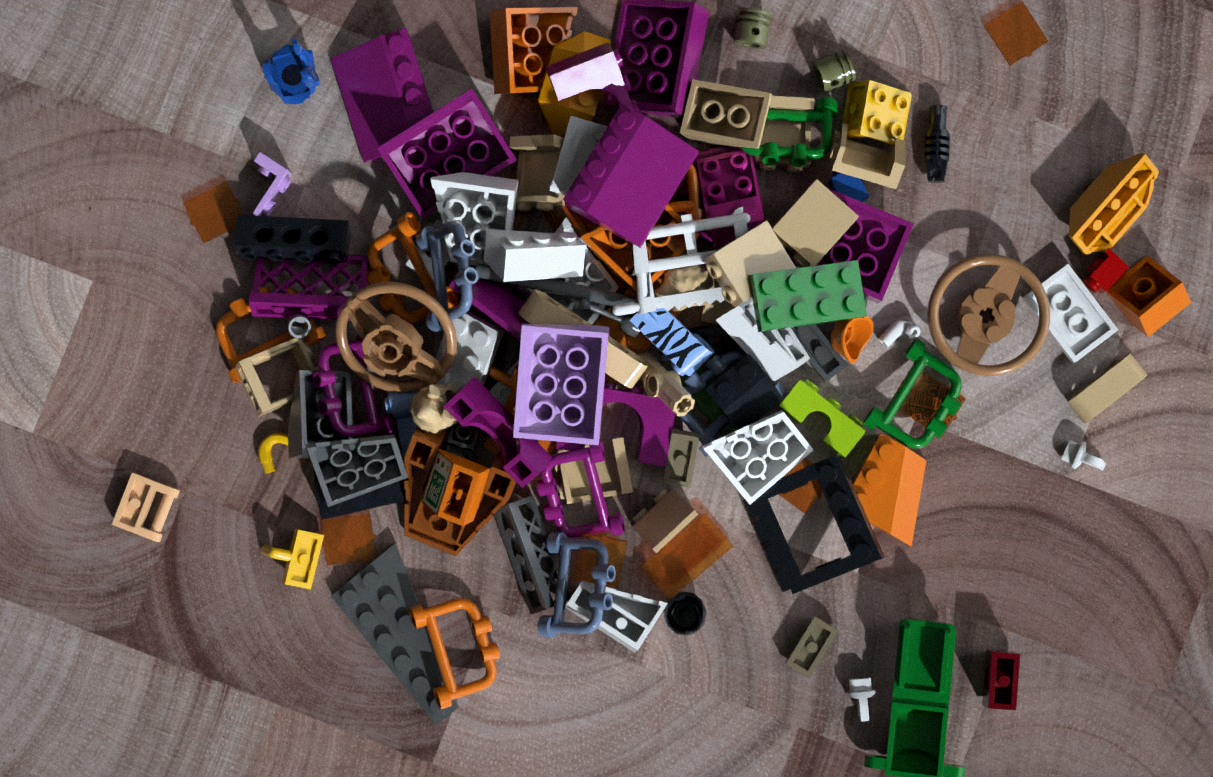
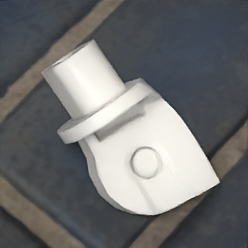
M1069 440L1061 459L1072 464V469L1074 470L1082 462L1102 471L1106 465V462L1102 459L1086 453V442L1079 444L1072 440Z
M871 677L849 679L850 691H847L846 695L857 699L860 721H869L867 698L876 693V690L872 689Z

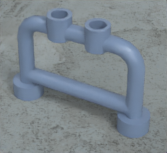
M456 221L447 222L436 229L431 226L425 227L416 234V243L420 249L430 251L436 300L447 311L451 320L464 315L471 307L473 299L472 285L478 281L479 276L474 268L469 267L468 257L474 254L475 246L470 240L466 239L464 229ZM453 233L455 245H453L451 253L458 264L455 282L461 288V301L459 305L449 309L440 241L441 238ZM430 311L426 316L427 327L433 332L443 331L441 323L434 313Z
M735 350L726 353L721 358L718 354L714 355L704 364L708 368L700 376L697 372H694L683 381L686 385L684 389L692 397L714 377L723 372L731 363L742 360L748 354ZM779 381L774 384L781 395L786 391ZM690 411L685 416H680L692 432L700 433L699 441L702 445L699 447V450L705 457H708L702 446L719 439L716 434L730 423L727 417L722 414L704 429Z
M551 532L547 538V549L551 554H560L553 615H542L539 618L537 624L538 633L541 637L554 638L557 633H591L600 625L603 610H610L612 607V595L605 593L606 582H612L615 579V567L608 565V551L601 541L567 538L564 532ZM572 549L594 550L598 557L597 564L593 567L592 576L595 580L594 592L589 599L592 614L590 620L586 623L564 622Z

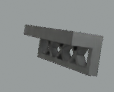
M532 495L504 505L494 514L530 615L554 607L555 600L552 599L549 588L551 584L557 585L559 567L555 554L549 553L547 549L548 535ZM527 505L530 513L528 520L522 517L519 506ZM532 531L538 535V547L531 542L530 535ZM541 557L547 560L549 565L547 573L541 569L539 564ZM567 589L566 601H569L570 595Z

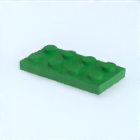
M858 260L749 275L758 332L867 316Z

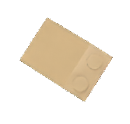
M692 79L680 134L689 140L759 149L772 94Z
M664 489L653 499L656 505L649 511L644 507L633 518L636 523L632 527L655 553L663 548L698 515L674 489L669 492Z

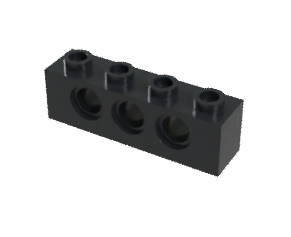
M237 215L234 247L237 257H242L246 260L269 258L272 261L278 262L289 259L302 263H310L312 261H324L328 264L348 263L351 230L348 220ZM265 237H269V238H270V239H269L268 241H266V242H260V240H261L262 238H265ZM290 239H298L295 243H287ZM319 240L326 241L322 245H315V243Z

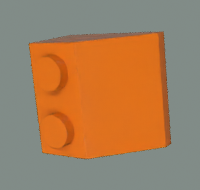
M1146 256L1127 271L1106 291V294L1128 321L1147 337L1151 336L1191 303L1183 282L1149 256Z

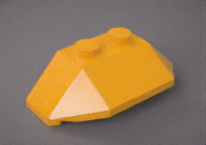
M584 31L553 47L548 65L607 42L610 45V39ZM546 71L537 101L551 133L565 138L570 116L592 121L602 89H589L559 101Z
M1139 153L1107 166L1070 208L1069 237L1082 253L1087 255L1092 252L1112 248L1148 207L1154 188V179H1157L1159 171L1146 154Z

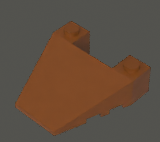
M417 426L404 457V466H406L408 476L404 480V489H406L404 535L457 556L475 537L484 524L491 520L499 508L506 504L512 494L516 481L502 468L503 457L502 453L498 451L488 474L474 521L461 526L436 516L421 500L436 453L440 449L447 430L443 429L436 434L432 432L426 433Z

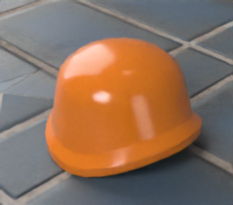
M865 316L864 318L837 321L830 335L832 348L844 356L848 362H857L862 349L873 334L874 325L872 319Z

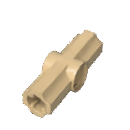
M648 352L640 353L638 356L649 365L640 377L644 382L646 394L649 397H659L676 416H685L688 411L693 409L695 400L681 386L679 374L675 370L666 371Z

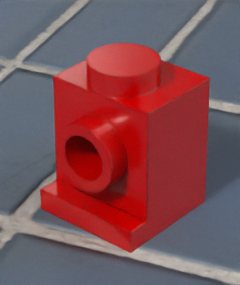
M1110 248L1099 254L1103 258L1102 260L1098 257L1087 268L1090 273L1084 278L1083 283L1094 293L1097 291L1100 294L1106 292L1129 268Z

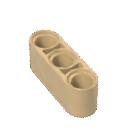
M1128 353L1075 393L1067 402L1085 424L1137 385L1148 374L1133 355Z

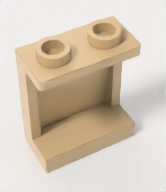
M772 96L769 109L813 111L814 98ZM766 120L760 145L774 142L784 147H791L793 144H804L807 148H810L812 122ZM761 156L753 157L754 165H759L760 170L766 171L776 170V167H787L788 172H803V168L808 169L810 166V159H807L806 165L795 167L790 164V158L779 157L777 164L766 165L762 162Z
M842 123L840 131H834L832 136V148L829 154V159L833 160L832 171L897 189L905 167L906 141L895 138L891 152L848 140V124Z
M555 134L510 137L509 148L519 151L516 179L519 181L515 210L531 211V207H536L538 210L553 211L555 206H565L563 200L565 195L549 191V185L553 181L562 149L563 137Z
M816 179L773 227V231L784 249L787 248L794 254L792 259L799 266H816L859 216Z
M768 221L763 222L705 258L708 273L718 281L722 288L721 292L724 299L731 303L733 307L744 303L752 297L749 275L796 268Z
M623 437L602 441L606 460L595 463L604 497L632 493L633 488ZM557 449L558 453L566 452V451H567V450ZM583 460L555 465L556 472L561 471L563 482L558 483L561 500L566 499L567 504L593 500Z

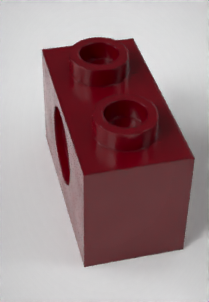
M986 649L983 706L991 709L1016 711L1020 666L1019 653Z

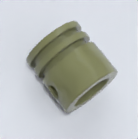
M755 8L739 9V22L736 25L733 43L751 49L766 48L771 14Z
M843 50L841 54L837 52L835 56L831 54L813 61L816 77L823 92L841 87L843 83L846 85L849 84V81H856L855 70L846 50Z

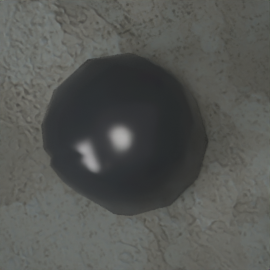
M678 592L676 596L667 602L664 618L667 626L677 635H692L705 624L707 614L705 605L694 593Z

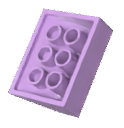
M522 324L513 438L599 445L609 327L584 324Z

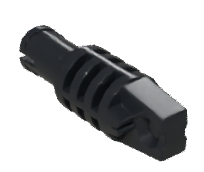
M937 105L929 107L930 126L927 133H925L924 161L926 163L927 180L930 183L945 182L949 162L950 133L946 130L948 107L945 105H940L939 114H937Z

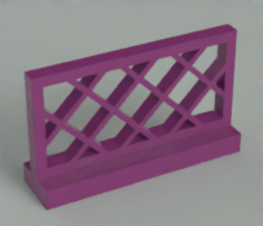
M349 255L348 263L332 264L335 268L325 275L317 268L321 264L326 263L324 261L305 263L307 267L296 274L289 266L299 262L297 260L285 259L284 261H279L280 265L271 272H268L263 265L264 260L270 259L257 258L253 291L250 292L249 304L252 316L291 318L296 314H302L308 319L337 320L341 307L350 297L345 296L342 292L351 285H354L358 290L366 287L369 265L367 255ZM351 264H362L361 270L353 276L345 270ZM286 270L292 278L281 285L274 277ZM313 271L320 279L308 286L302 278ZM341 273L347 280L336 287L330 279ZM268 281L276 287L271 293H260V287ZM296 282L305 289L299 294H290L287 291ZM324 283L332 290L327 295H317L314 292Z

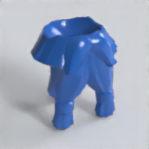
M293 38V45L287 44L280 50L275 51L270 61L267 59L263 61L262 65L264 78L270 85L271 91L281 97L285 104L304 103V100L310 98V95L315 92V87L320 85L319 76L315 72L312 50H306L297 42L296 38ZM290 64H296L302 68L300 71L302 80L296 85H288L282 79L284 68Z

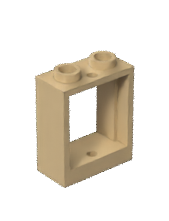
M301 338L291 339L243 359L235 366L258 417L292 403L293 393L270 403L254 366L292 351L300 370L319 371L318 367H314L310 359L312 352L306 342H302Z

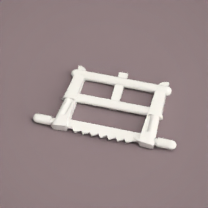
M743 207L736 209L732 215L693 221L692 214L681 215L682 223L653 227L646 240L684 234L687 255L648 261L646 242L643 243L641 248L633 244L634 270L632 275H636L638 303L617 304L612 308L613 314L620 316L632 314L638 311V314H645L660 308H665L669 311L674 306L679 310L684 305L690 308L694 303L701 306L705 301L709 305L715 300L721 303L725 300L721 287L654 298L650 272L705 264V258L718 250L697 253L695 232L733 226L736 240L748 232L746 223L750 221V215L743 213Z

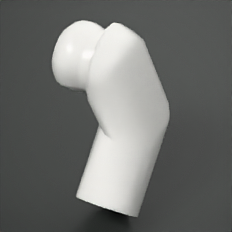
M897 320L885 330L878 340L888 348L897 338L916 339L920 335V327L913 321Z

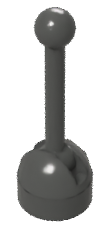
M581 299L578 303L579 308L582 310L589 309L620 322L621 330L627 335L635 337L640 332L629 321L635 313L620 317L589 304L587 299Z

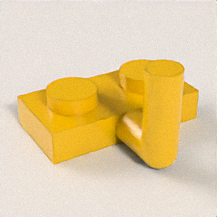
M295 529L290 550L264 544L261 547V553L273 559L287 561L282 578L283 584L311 589L324 535Z

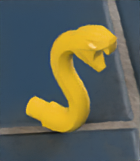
M272 433L260 443L257 451L259 463L262 464L265 474L275 471L271 448L276 443L288 446L287 433Z

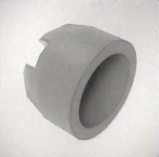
M296 314L289 319L288 329L293 337L303 338L309 334L311 324L306 316ZM294 321L306 324V326L303 327L292 323Z

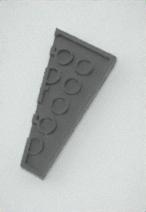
M395 543L331 597L437 726L454 712L459 705L457 700L454 699L451 700V707L440 710L437 706L433 689L444 685L427 626L415 629L412 624L409 607L419 605L420 603L401 558L398 545Z

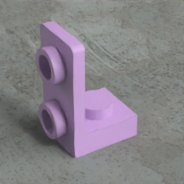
M259 152L254 160L260 166L258 172L271 180L274 176L276 178L253 214L255 216H269L276 206L274 200L280 192L284 193L289 187L291 173Z

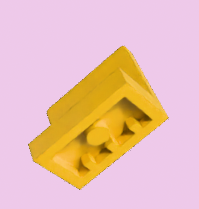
M872 80L849 82L842 123L848 124L847 138L866 137L889 145L894 144L895 138L904 140L911 93Z

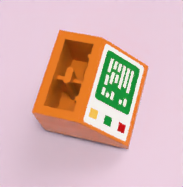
M438 449L421 502L436 516L465 526L474 521L490 468Z

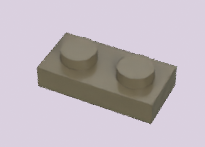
M672 428L663 483L690 488L700 433Z
M813 616L785 664L810 679L838 630Z

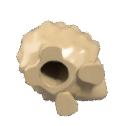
M703 264L667 269L660 287L654 291L655 297L712 289L714 288V278L710 276L706 265ZM684 305L679 310L674 306L671 310L681 311L686 309L687 306Z
M449 382L446 385L431 384L421 388L417 394L412 396L410 412L413 422L426 433L432 432L434 434L441 432L443 429H448V427L457 423V420L443 407L457 391L456 386Z

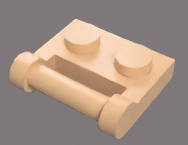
M132 473L111 525L160 542L163 535L161 530L174 498L178 497L180 490L137 473ZM158 491L164 495L152 526L148 529L143 527L155 494Z

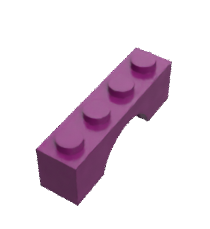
M475 376L458 389L443 406L463 427H479L496 441L503 457L502 468L521 488L539 475L552 458L535 439L513 438L515 418Z

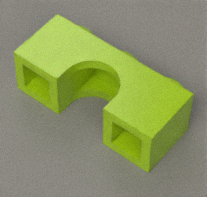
M808 379L805 382L798 380L777 407L799 424L811 412L823 414L828 420L829 428L821 442L835 453H839L842 458H845L866 432L861 428L863 422L852 414L848 417L839 410L842 406L829 396L827 399H824L817 393L820 389Z

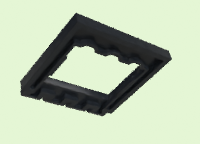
M839 453L782 477L751 504L745 499L742 500L749 518L759 516L760 520L753 522L752 525L760 543L769 541L771 544L763 548L771 568L774 569L780 566L782 571L774 574L782 592L791 589L792 594H795L885 557ZM817 478L850 555L816 566L815 570L801 575L768 498L780 493L782 495L807 485L809 481Z

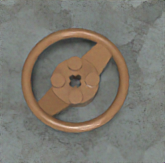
M980 254L960 260L947 269L939 278L932 290L928 303V326L936 347L954 366L975 375L999 376L1023 367L1041 349L1049 330L1050 306L1041 282L1022 263L1002 255ZM981 265L999 266L983 288L967 295L959 304L956 319L961 329L957 352H955L946 342L939 324V305L945 289L956 276L972 267ZM1021 276L1031 287L1038 303L1039 323L1036 334L1030 345L1016 358L997 365L978 364L990 343L1000 341L1013 328L1015 305L1011 300ZM988 310L992 319L985 324L982 322L983 317L979 313L980 311L985 312Z
M380 282L368 285L351 295L343 304L337 316L335 335L342 358L358 377L377 388L398 393L420 391L421 388L440 381L448 373L455 360L457 336L450 316L436 299L414 286L399 282ZM384 293L401 294L411 297L428 307L437 317L444 330L446 349L442 361L440 362L421 349L423 338L410 323L395 314H390L384 318L367 298ZM350 318L360 338L363 340V359L372 371L381 376L399 374L398 377L407 375L418 380L408 382L392 381L379 377L366 369L356 359L350 349L347 339L348 319Z

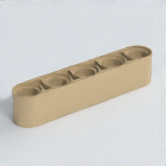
M537 289L533 290L518 312L530 324L592 325ZM609 336L606 374L624 386L633 388L649 365L640 356Z

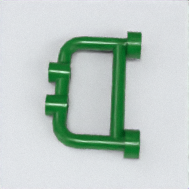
M823 97L816 101L815 111L768 110L766 120L821 122V144L816 148H807L804 144H793L791 147H784L774 142H767L760 145L759 149L741 147V149L749 155L761 156L762 162L766 165L777 164L780 157L790 158L792 166L802 167L806 165L807 159L821 158L831 149L832 118L838 113V102L834 98Z
M918 338L912 342L904 355L914 363L884 412L874 406L862 423V425L870 430H873L875 427L879 428L912 449H920L927 446L934 436L939 439L948 427L943 422L947 414L954 416L962 402L957 400L962 389V380L959 374L952 367L924 350L926 344ZM927 364L947 377L951 382V387L941 400L934 416L927 423L923 434L918 438H914L890 422Z

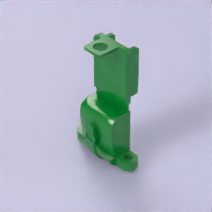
M904 619L900 622L887 756L866 754L864 767L885 770V775L897 777H965V766L944 763L956 628L954 625L921 619Z

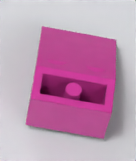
M741 149L697 159L707 218L732 215L736 209L743 207V213H748L751 217L750 221L746 223L748 232L766 221L752 155L747 154ZM733 226L709 230L714 247L729 244L735 240Z

